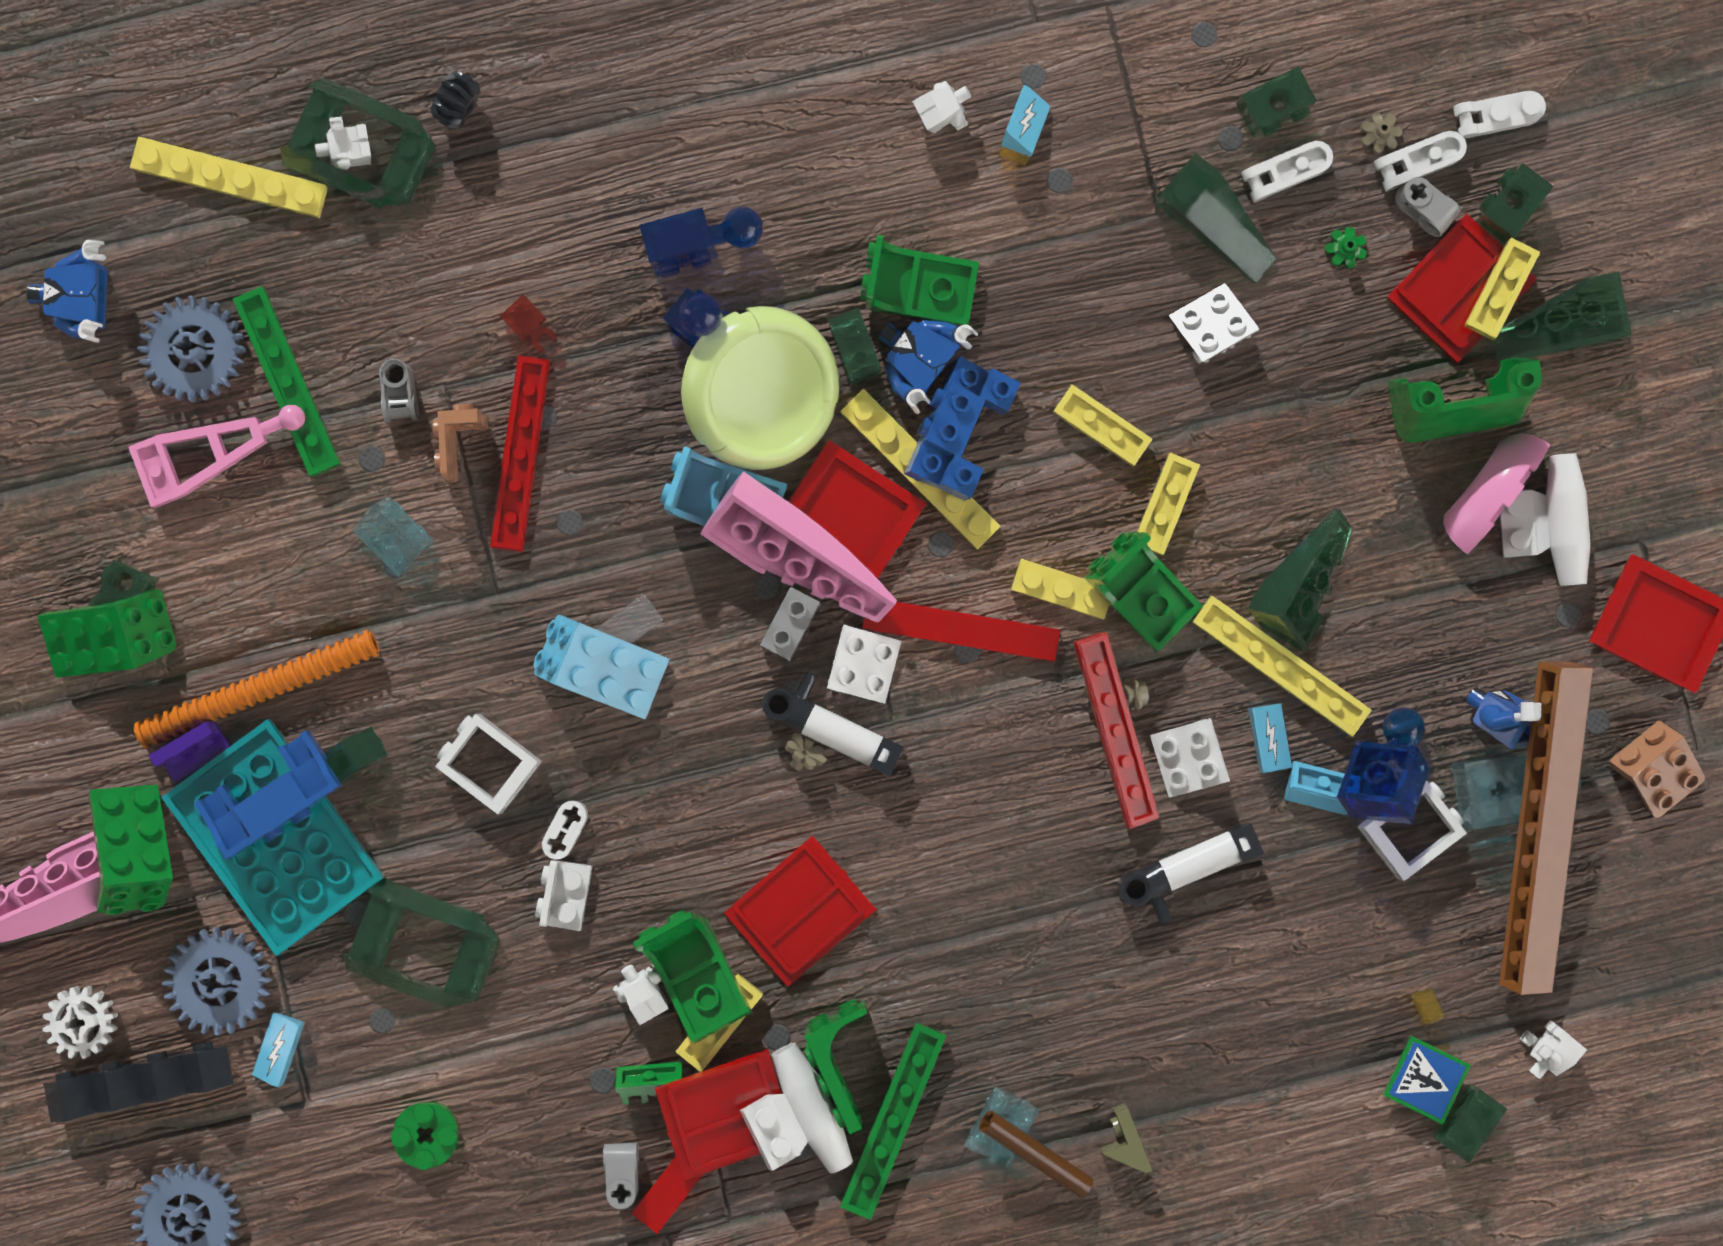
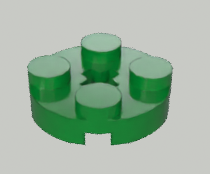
M418 1102L410 1105L398 1116L391 1133V1141L394 1144L396 1153L405 1163L420 1170H427L443 1164L451 1157L458 1146V1120L448 1107L438 1102ZM420 1127L424 1130L428 1127L432 1128L434 1131L431 1134L433 1142L420 1141L418 1129Z

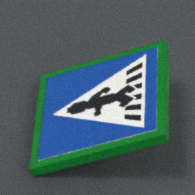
M1410 1036L1382 1095L1443 1125L1471 1065Z

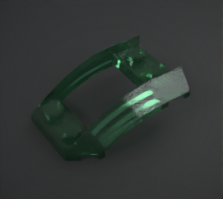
M324 78L307 85L313 91L287 147L280 144L282 165L346 192L381 210L382 207L393 204L396 206L410 204L436 147V144L425 131L421 122L374 98ZM345 105L403 131L378 187L320 160L321 157L316 156L315 144L327 143V133L331 128L329 119L340 117Z
M386 877L374 884L367 891L371 893V897L351 950L348 954H343L346 969L392 989L445 1007L478 1001L501 940L495 930L490 928L484 919V914L442 901L410 887L402 886L390 881ZM404 908L466 929L445 988L429 984L383 966Z

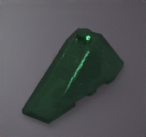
M1197 153L1180 169L1155 202L1159 208L1254 284L1258 282L1276 259L1221 172Z
M1617 271L1586 278L1560 295L1549 299L1548 302L1503 326L1494 340L1498 365L1499 360L1508 358L1534 359L1633 339L1620 272Z
M1334 509L1262 582L1247 608L1261 627L1301 651H1306L1321 624L1324 614L1319 613L1324 595L1330 596L1333 585L1329 584L1333 568L1341 564L1352 531L1351 525L1340 509Z

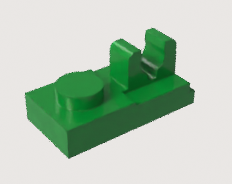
M682 1062L617 1067L615 1091L619 1093L623 1104H629L630 1096L639 1095L641 1096L642 1103H647L648 1095H656L654 1088L683 1078Z

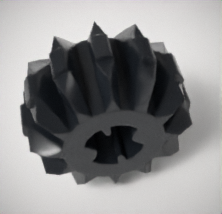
M457 70L448 74L437 90L435 98L432 100V117L439 120L438 122L444 126H449L453 129L464 125L478 101L480 94L479 83L474 81L471 76L465 73L462 74Z

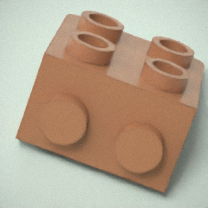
M473 404L453 405V410L437 411L438 420H433V436L435 440L439 439V453L434 455L435 470L441 473V478L449 482H458L456 431L488 429V416L479 411L478 408H473Z
M1660 720L1609 760V763L1616 772L1634 784L1648 811L1656 818L1664 815L1705 780V775L1684 736Z

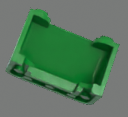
M1516 357L1499 360L1500 369L1498 373L1492 378L1485 379L1486 396L1444 403L1441 388L1431 381L1411 383L1407 381V378L1387 381L1396 435L1401 440L1416 443L1518 423L1523 418L1541 385L1540 360Z

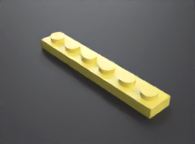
M139 136L130 164V168L134 171L316 218L321 216L328 190L325 184Z
M864 388L840 411L977 550L1001 527L972 497L963 501L939 488L916 481L904 474L917 442Z
M1214 596L1208 598L1191 622L1350 737L1355 735L1372 711Z

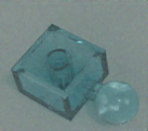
M1513 754L1452 763L1458 811L1465 822L1462 825L1463 828L1477 829L1519 823L1527 754ZM1579 776V784H1578V792H1577V794L1579 793L1580 787H1581V778H1580V776ZM1497 787V795L1492 796L1491 790Z

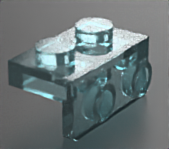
M390 497L373 504L352 531L397 576L405 573L418 555L434 542L426 530L417 524L403 510L402 506Z
M994 1087L975 1125L971 1128L964 1146L973 1152L990 1157L1002 1166L1009 1168L1016 1154L979 1130L982 1117L988 1111H994L1028 1134L1039 1113V1109L1016 1094Z

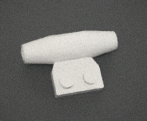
M1576 453L1549 456L1546 495L1533 490H1525L1519 493L1509 508L1502 505L1504 509L1500 514L1503 558L1534 556L1550 548L1560 586L1587 584L1591 543L1587 493Z
M790 1043L772 1053V1058L783 1094H767L740 1110L768 1169L773 1171L801 1155L800 1153L807 1143L829 1173H835L848 1167L853 1162L845 1132L836 1121L832 1111L834 1107L830 1098H826L818 1081L820 1079L819 1075L812 1068L796 1043Z

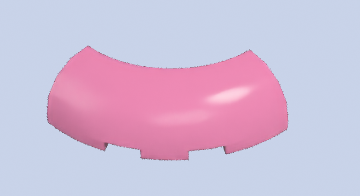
M1523 433L1509 435L1498 443L1493 454L1473 482L1444 514L1443 523L1445 530L1451 540L1462 551L1469 554L1495 525L1494 522L1504 509L1502 505L1507 508L1510 507L1525 487L1523 484L1530 476L1531 471H1536L1550 447L1549 443L1535 435Z

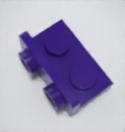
M204 722L148 756L155 767L165 766L172 780L179 782L230 747V744L217 722Z

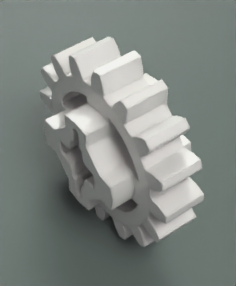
M79 986L70 988L69 993L67 991L58 993L59 1001L53 1000L48 1003V1006L53 1011L43 1014V1018L49 1020L50 1025L42 1029L43 1032L52 1033L47 1043L57 1042L59 1044L56 1050L58 1054L68 1050V1058L72 1059L77 1057L80 1052L82 1059L91 1056V1051L95 1054L103 1051L102 1044L106 1045L112 1042L113 1039L108 1035V1032H114L118 1029L116 1025L111 1024V1019L116 1018L118 1013H110L108 1010L113 1005L112 1000L102 1001L105 992L100 991L92 995V986L84 987L82 992ZM89 1004H91L97 1011L89 1007ZM66 1008L67 1013L64 1016V1018L61 1019V1015L64 1009ZM76 1019H84L85 1025H77ZM100 1025L98 1034L95 1037L94 1030Z

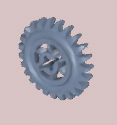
M189 296L188 305L186 306L182 299L176 297V309L165 302L163 303L166 311L165 315L157 311L152 312L158 321L156 324L148 321L144 322L151 330V334H139L142 339L148 342V345L137 347V350L148 354L146 358L140 359L139 363L144 366H151L148 371L144 372V375L148 378L157 376L156 380L152 382V386L159 388L165 385L162 391L165 396L171 395L176 390L175 399L181 401L186 393L188 400L192 403L196 401L198 393L203 400L207 401L210 390L219 396L221 394L219 385L222 384L229 388L231 383L228 377L239 376L234 366L244 364V361L237 357V354L246 351L245 347L237 345L238 342L244 339V335L242 333H234L239 327V322L232 321L228 323L232 314L228 310L220 314V303L215 302L210 308L209 300L203 297L198 306L196 298ZM193 326L201 328L196 334L185 332L184 330ZM207 331L213 337L214 343H207L203 339ZM192 343L198 346L195 349H190L189 354L183 351L191 347ZM171 356H176L180 359L178 368L172 361ZM208 356H214L209 366L205 367L203 362L206 361ZM188 364L198 365L201 371L194 373L184 372Z
M215 927L211 937L207 930L202 929L199 932L200 940L194 935L187 937L190 947L183 943L176 946L182 955L172 954L168 957L176 966L163 969L164 972L173 976L172 979L162 982L163 986L173 987V990L167 993L164 999H176V1002L169 1008V1011L182 1009L178 1022H182L190 1017L189 1030L196 1028L201 1023L202 1035L207 1034L212 1026L215 1036L221 1035L224 1026L228 1034H232L235 1031V1022L243 1029L247 1026L246 1016L251 1020L257 1019L254 1007L259 1009L265 1008V1003L260 999V996L270 995V991L263 987V984L272 981L271 977L263 975V972L269 969L270 965L260 964L259 961L264 957V952L254 954L253 950L256 947V942L253 941L245 945L246 935L244 933L234 939V931L230 928L226 930L223 937L220 928ZM214 957L224 958L231 961L232 964L228 967L217 966ZM208 959L209 969L205 971L198 970L199 966ZM235 966L239 971L241 980L234 978L231 970ZM216 976V981L223 986L215 988V983L211 982L209 978ZM195 983H197V987L199 989V992L201 993V996L197 992ZM229 991L237 992V996L230 1003H227L225 994ZM217 997L221 1005H213L204 1001V998Z
M195 1163L189 1166L188 1172L183 1164H178L175 1167L176 1173L166 1167L162 1171L164 1178L157 1174L151 1177V1181L155 1186L145 1184L141 1187V1190L148 1196H138L135 1202L142 1205L143 1208L136 1209L131 1213L132 1216L141 1218V1221L131 1226V1229L143 1230V1233L135 1239L136 1243L147 1241V1246H231L227 1239H237V1233L231 1229L241 1225V1221L233 1217L234 1214L241 1211V1208L231 1205V1202L237 1198V1195H227L226 1191L229 1189L230 1183L227 1182L220 1185V1173H217L212 1178L209 1177V1167H204L200 1173H198ZM187 1194L195 1195L204 1202L199 1205L196 1202L188 1201ZM181 1195L179 1206L169 1203L172 1198ZM205 1205L209 1209L210 1219L204 1217L202 1207ZM183 1213L186 1215L185 1220L189 1223L187 1225L183 1224L184 1218L180 1216ZM198 1229L205 1232L204 1236L193 1240L194 1230ZM174 1236L185 1237L186 1241L179 1240Z

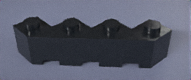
M208 1041L193 1045V1050L167 1056V1051H160L146 1055L147 1060L125 1065L121 1064V1060L101 1064V1070L76 1075L75 1070L55 1074V1081L43 1083L50 1122H67L95 1113L114 1112L142 1103H156L186 1094L205 1093L233 1085L227 1046H213V1042Z

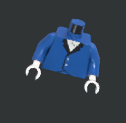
M86 240L81 249L58 261L54 268L45 270L44 285H28L27 300L30 304H43L44 315L52 318L54 326L71 338L86 339L98 343L100 339L96 338L94 334L96 329H105L108 268L98 262H94L95 260L104 261L106 259L105 255L98 254V249L101 245H104V242Z
M923 320L919 324L912 322L903 333L891 323H888L879 334L878 339L892 348L885 359L887 363L885 372L891 388L895 394L909 404L914 413H920L916 406L919 401H926L927 404H930L926 393L959 351L960 345L956 342H959L966 349L972 348V345L966 341V338L971 334L978 336V333L969 325L957 326L948 322Z
M1476 687L1470 692L1466 701L1468 705L1477 710L1473 717V722L1511 749L1527 747L1529 744L1531 722L1541 719V703L1526 702L1505 690L1486 693Z

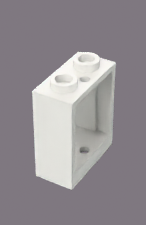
M475 714L473 718L468 715L457 728V732L460 735L453 744L447 742L439 751L437 758L440 761L435 767L496 814H502L542 761L481 714ZM478 728H481L522 760L494 798L450 765Z
M1418 780L1357 826L1396 879L1405 881L1467 834L1462 827L1465 823L1454 808L1450 810L1441 800L1445 796L1434 782L1428 783L1427 780ZM1423 794L1449 828L1450 832L1407 863L1380 826Z

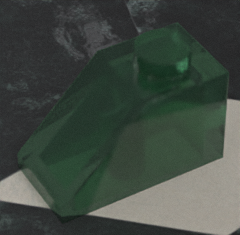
M371 726L341 740L325 753L327 756L325 760L342 784L372 767L388 754L384 749L382 740L376 735Z

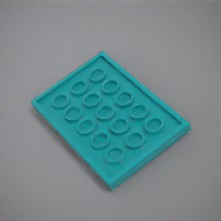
M267 719L161 798L275 956H278L373 887L385 876L327 796L310 808L312 814L297 824L290 821L282 827L284 833L270 842H266L265 839L259 840L233 858L225 860L215 843L211 831L193 803L217 791L216 788L221 785H227L238 803H240L286 772L291 771L278 751L279 747L287 745L288 742L272 720Z

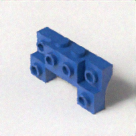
M961 356L954 359L942 388H938L931 398L930 405L933 406L929 417L926 416L922 420L918 428L917 434L921 436L904 474L916 481L939 488L963 501L970 499L984 469L961 458L982 407L985 406L1001 415L1005 414L1011 407L1020 382L993 368L986 370Z
M311 731L302 732L300 737L278 748L291 771L286 772L242 802L238 803L227 785H221L216 788L217 791L193 803L211 831L215 843L225 860L233 858L259 840L265 839L266 842H270L284 833L282 829L284 825L290 821H293L294 824L303 821L312 814L310 808L342 787L340 781L325 760L327 756Z

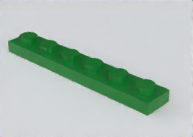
M261 286L233 298L280 410L287 405H296L305 414L303 426L298 430L290 431L309 476L313 478L342 465L266 288Z
M915 1022L842 1199L840 1208L871 1220L943 1046L946 1034Z

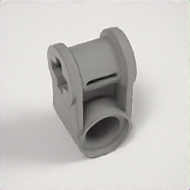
M1412 178L1399 188L1395 194V202L1398 208L1416 221L1424 231L1434 237H1441L1461 211L1459 205L1453 199L1444 195L1424 178ZM1413 191L1417 193V195L1415 196L1416 200H1413L1411 198Z
M399 359L386 360L379 369L381 410L384 422L391 423L392 419L412 418L413 421L419 420V403L413 369ZM395 367H402L404 371L403 379L398 383H392L390 372Z
M638 1143L604 1144L603 1164L606 1176L607 1201L616 1209L628 1208L632 1205L639 1192ZM620 1184H624V1189L631 1192L628 1193L625 1199H621V1195L615 1193Z

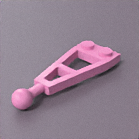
M287 405L280 410L277 417L262 423L257 417L159 434L129 446V451L150 506L157 508L190 494L267 444V434L282 428L289 431L298 430L305 422V414L300 407ZM250 429L253 438L228 454L221 435ZM208 437L216 462L180 484L166 445Z

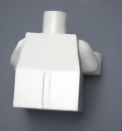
M946 81L936 83L933 91L912 101L926 129L932 133H936L950 123L957 131L968 125L963 114L965 109L961 104L971 98V94L966 86L955 91Z
M342 116L330 118L331 128L327 133V143L315 144L316 156H330L331 165L343 170L354 166L370 165L371 152L366 125L360 124L344 128Z
M628 965L622 969L621 973L626 980L619 983V987L617 985L614 986L613 991L619 1002L628 1003L639 1025L669 1009L666 996L658 986L661 977L654 966L652 968L647 967L646 971L643 969L638 973L633 965Z
M1551 1020L1544 1026L1547 1030L1539 1039L1528 1030L1520 1037L1524 1044L1533 1048L1530 1055L1537 1062L1529 1071L1539 1079L1547 1070L1558 1076L1574 1066L1587 1051V1049Z

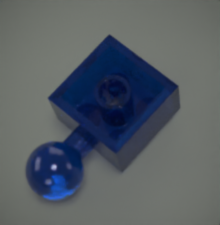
M744 206L733 208L725 215L721 224L710 227L708 226L703 207L639 225L649 263L654 274H661L662 277L677 275L681 272L680 268L691 265L693 269L711 265V260L717 259L714 245L728 242L733 247L746 249L754 246L763 234V222L760 215L755 210Z
M687 287L663 317V320L669 331L693 349L701 336H707L716 331L721 324L722 318L730 313L725 309L722 311L720 304L714 297L705 294L699 289L694 293Z
M1401 707L1392 710L1383 721V735L1388 744L1356 741L1337 795L1338 800L1351 818L1412 824L1430 766L1416 746L1424 737L1425 722L1417 711Z

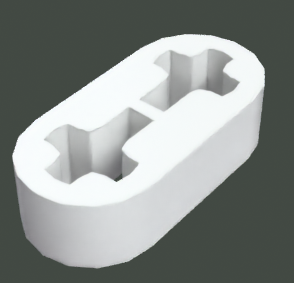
M575 800L568 801L558 809L542 841V849L549 858L555 860L562 859L572 851L588 819V810L584 804ZM574 807H577L579 809L577 814L581 817V820L573 821L569 829L564 827L568 820V816L564 814L565 810H572ZM563 831L566 835L562 844L566 846V849L558 850L554 853L552 851L553 845L549 841L550 839H557Z

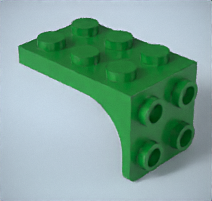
M877 235L876 243L869 242L866 268H870L871 272L870 275L864 274L861 287V300L866 301V310L921 320L948 322L957 326L969 325L979 267L978 261L901 248L886 242L883 235Z
M1123 532L1111 543L1113 549L1105 557L1101 555L1088 567L1090 572L1084 579L1155 652H1159L1203 605L1151 551L1147 545L1151 537L1147 533Z
M151 589L139 595L107 604L50 611L37 616L55 678L135 669L176 649L174 633L162 592L159 589Z
M158 784L90 790L89 802L99 867L97 912L119 915L128 910L140 909L143 912H150L159 909L165 905L173 876Z
M679 911L668 917V923L658 929L655 926L642 931L638 935L640 939L632 944L635 950L642 952L657 970L691 1043L696 1044L752 1013V1010L708 919L691 912Z
M856 998L840 1005L838 1013L828 1017L827 1013H822L810 1019L804 1034L807 1042L804 1049L807 1059L812 1068L818 1065L821 1072L819 1074L820 1079H818L821 1089L826 1098L833 1097L835 1104H833L834 1109L832 1111L840 1128L846 1126L849 1134L862 1129V1116L834 1059L831 1044L836 1033L844 1025L868 1013L865 1000L858 1003Z

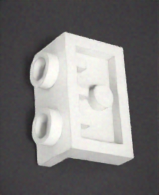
M554 859L550 861L549 866H544L541 885L546 886L544 899H538L535 917L540 918L539 926H552L576 931L582 930L593 869L592 865Z

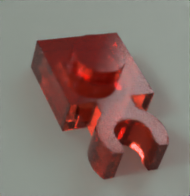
M524 294L500 315L503 321L523 342L531 335L533 346L542 354L546 352L540 345V339L543 336L551 337L554 342L558 341L557 335L551 329L541 327L547 320L546 317Z

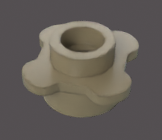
M1135 677L1131 678V680L1128 678L1123 680L1122 687L1129 710L1131 711L1135 708L1140 710L1149 700L1146 683L1142 679L1137 680Z

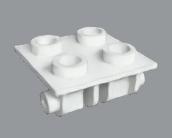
M1226 284L1221 285L1169 315L1170 319L1193 348L1194 352L1192 354L1198 364L1201 362L1208 363L1210 358L1219 353H1225L1226 349H1232L1236 343L1245 338H1251L1252 334L1259 331L1258 326Z
M843 625L827 688L885 704L901 641Z
M1211 718L1150 735L1169 798L1230 782Z

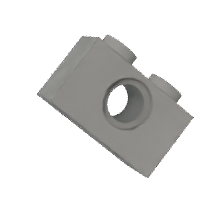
M790 587L760 646L791 661L820 606V602Z

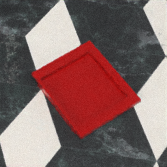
M1466 213L1386 298L1457 364L1483 337V335L1464 325L1504 247ZM1530 273L1516 301L1537 280L1533 274Z
M828 440L805 477L801 479L798 488L788 501L846 547L877 579L898 547L902 545L905 536L927 504L830 440Z
M1630 554L1588 642L1677 687L1697 693L1723 638V598L1634 554Z
M812 835L728 908L724 914L786 986L789 987L877 909L849 878L847 872L842 870Z
M768 1049L654 1088L667 1127V1136L671 1140L683 1181L761 1154L740 1110L767 1094H783L780 1090Z

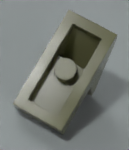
M1125 1103L1113 1107L1116 1117L1110 1119L1117 1138L1123 1136L1124 1139L1100 1148L1105 1156L1144 1173L1151 1172V1166L1129 1109Z

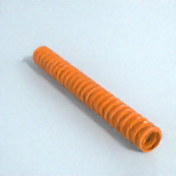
M366 629L362 635L356 633L352 639L346 637L342 643L336 641L333 647L326 645L325 650L319 648L316 649L315 654L309 652L305 658L302 656L297 657L295 662L289 660L287 665L279 664L277 669L271 667L268 669V673L261 671L258 677L251 675L248 681L242 679L238 685L232 683L230 688L224 686L220 689V692L214 690L210 696L207 694L202 695L200 700L194 698L192 703L184 702L182 707L174 706L172 711L169 709L164 710L163 715L157 713L154 714L153 719L147 717L143 723L137 721L134 724L136 739L145 749L151 748L152 743L158 745L161 743V740L168 741L171 736L178 737L180 732L186 734L190 728L194 729L199 724L209 722V720L216 722L219 716L226 718L227 713L233 715L237 713V709L240 711L246 710L247 705L253 707L257 701L263 703L265 698L273 699L275 694L283 695L284 690L290 692L293 691L294 686L300 688L303 687L304 682L307 684L312 683L314 678L320 680L322 675L330 676L332 671L338 673L341 671V667L348 669L351 663L358 665L361 659L368 661L371 655L378 657L380 650L376 638L371 631Z

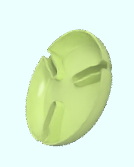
M768 306L746 308L747 312L742 314L733 312L721 318L697 341L689 355L683 373L681 388L682 405L691 432L700 444L705 445L709 449L708 452L711 455L739 468L766 470L781 467L797 460L810 451L822 438L833 419L836 403L838 402L839 374L830 346L820 332L808 321L781 308Z

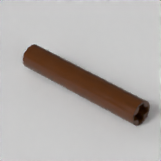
M988 1111L982 1117L979 1124L981 1132L1077 1196L1084 1197L1090 1191L1093 1185V1178L994 1111Z

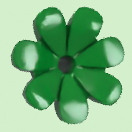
M1346 227L1343 234L1339 230H1334L1330 233V238L1334 242L1326 244L1324 252L1326 254H1334L1330 261L1333 266L1338 267L1344 262L1345 268L1351 270L1355 268L1356 258L1358 260L1366 258L1367 251L1361 248V246L1366 244V238L1363 235L1356 237L1353 227Z

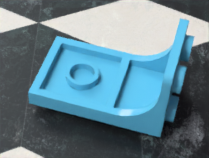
M684 446L682 453L676 452L671 471H674L673 474L675 475L672 484H665L660 502H663L664 510L669 515L705 526L726 492L742 472H745L782 498H784L788 485L715 461Z
M557 615L555 620H552L548 625L546 631L547 640L543 650H540L535 657L534 675L559 687L646 719L670 659L562 615Z

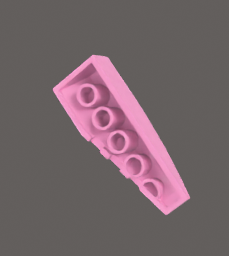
M742 472L726 492L700 533L753 570L762 574L768 571L782 577L781 582L792 587L794 583L812 590L811 595L820 599L824 597L834 599L839 602L840 607L879 623L897 602L884 585L823 527L745 472Z
M94 831L46 854L47 861L35 869L28 866L19 872L21 878L9 886L0 885V943L42 932L97 911L99 867Z

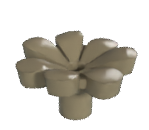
M1375 113L1370 116L1371 122L1365 121L1361 124L1360 131L1367 134L1360 142L1364 148L1374 145L1373 153L1376 155H1381L1384 147L1390 152L1397 149L1398 144L1395 138L1402 137L1403 132L1401 127H1394L1396 122L1394 115L1390 114L1383 119L1380 113Z
M797 732L793 733L791 741H788L785 747L787 752L793 754V760L790 764L795 770H801L803 766L808 770H812L816 765H823L827 760L823 756L825 753L824 749L821 746H813L815 740L807 736L803 740L801 734Z

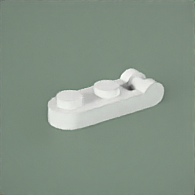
M1523 91L1474 102L1459 103L1453 106L1455 117H1459L1461 126L1458 128V133L1465 139L1530 126L1544 115L1546 103L1539 93ZM1478 113L1480 123H1473L1472 114Z
M1446 131L1385 155L1373 163L1376 170L1381 171L1385 180L1382 184L1385 191L1388 192L1406 184L1412 178H1421L1454 165L1466 153L1467 145L1461 134L1455 131ZM1401 162L1404 172L1396 175L1393 165Z
M1313 141L1242 171L1241 175L1244 182L1249 183L1252 190L1250 196L1253 203L1321 175L1332 164L1333 153L1326 143ZM1268 173L1272 183L1264 186L1260 176Z

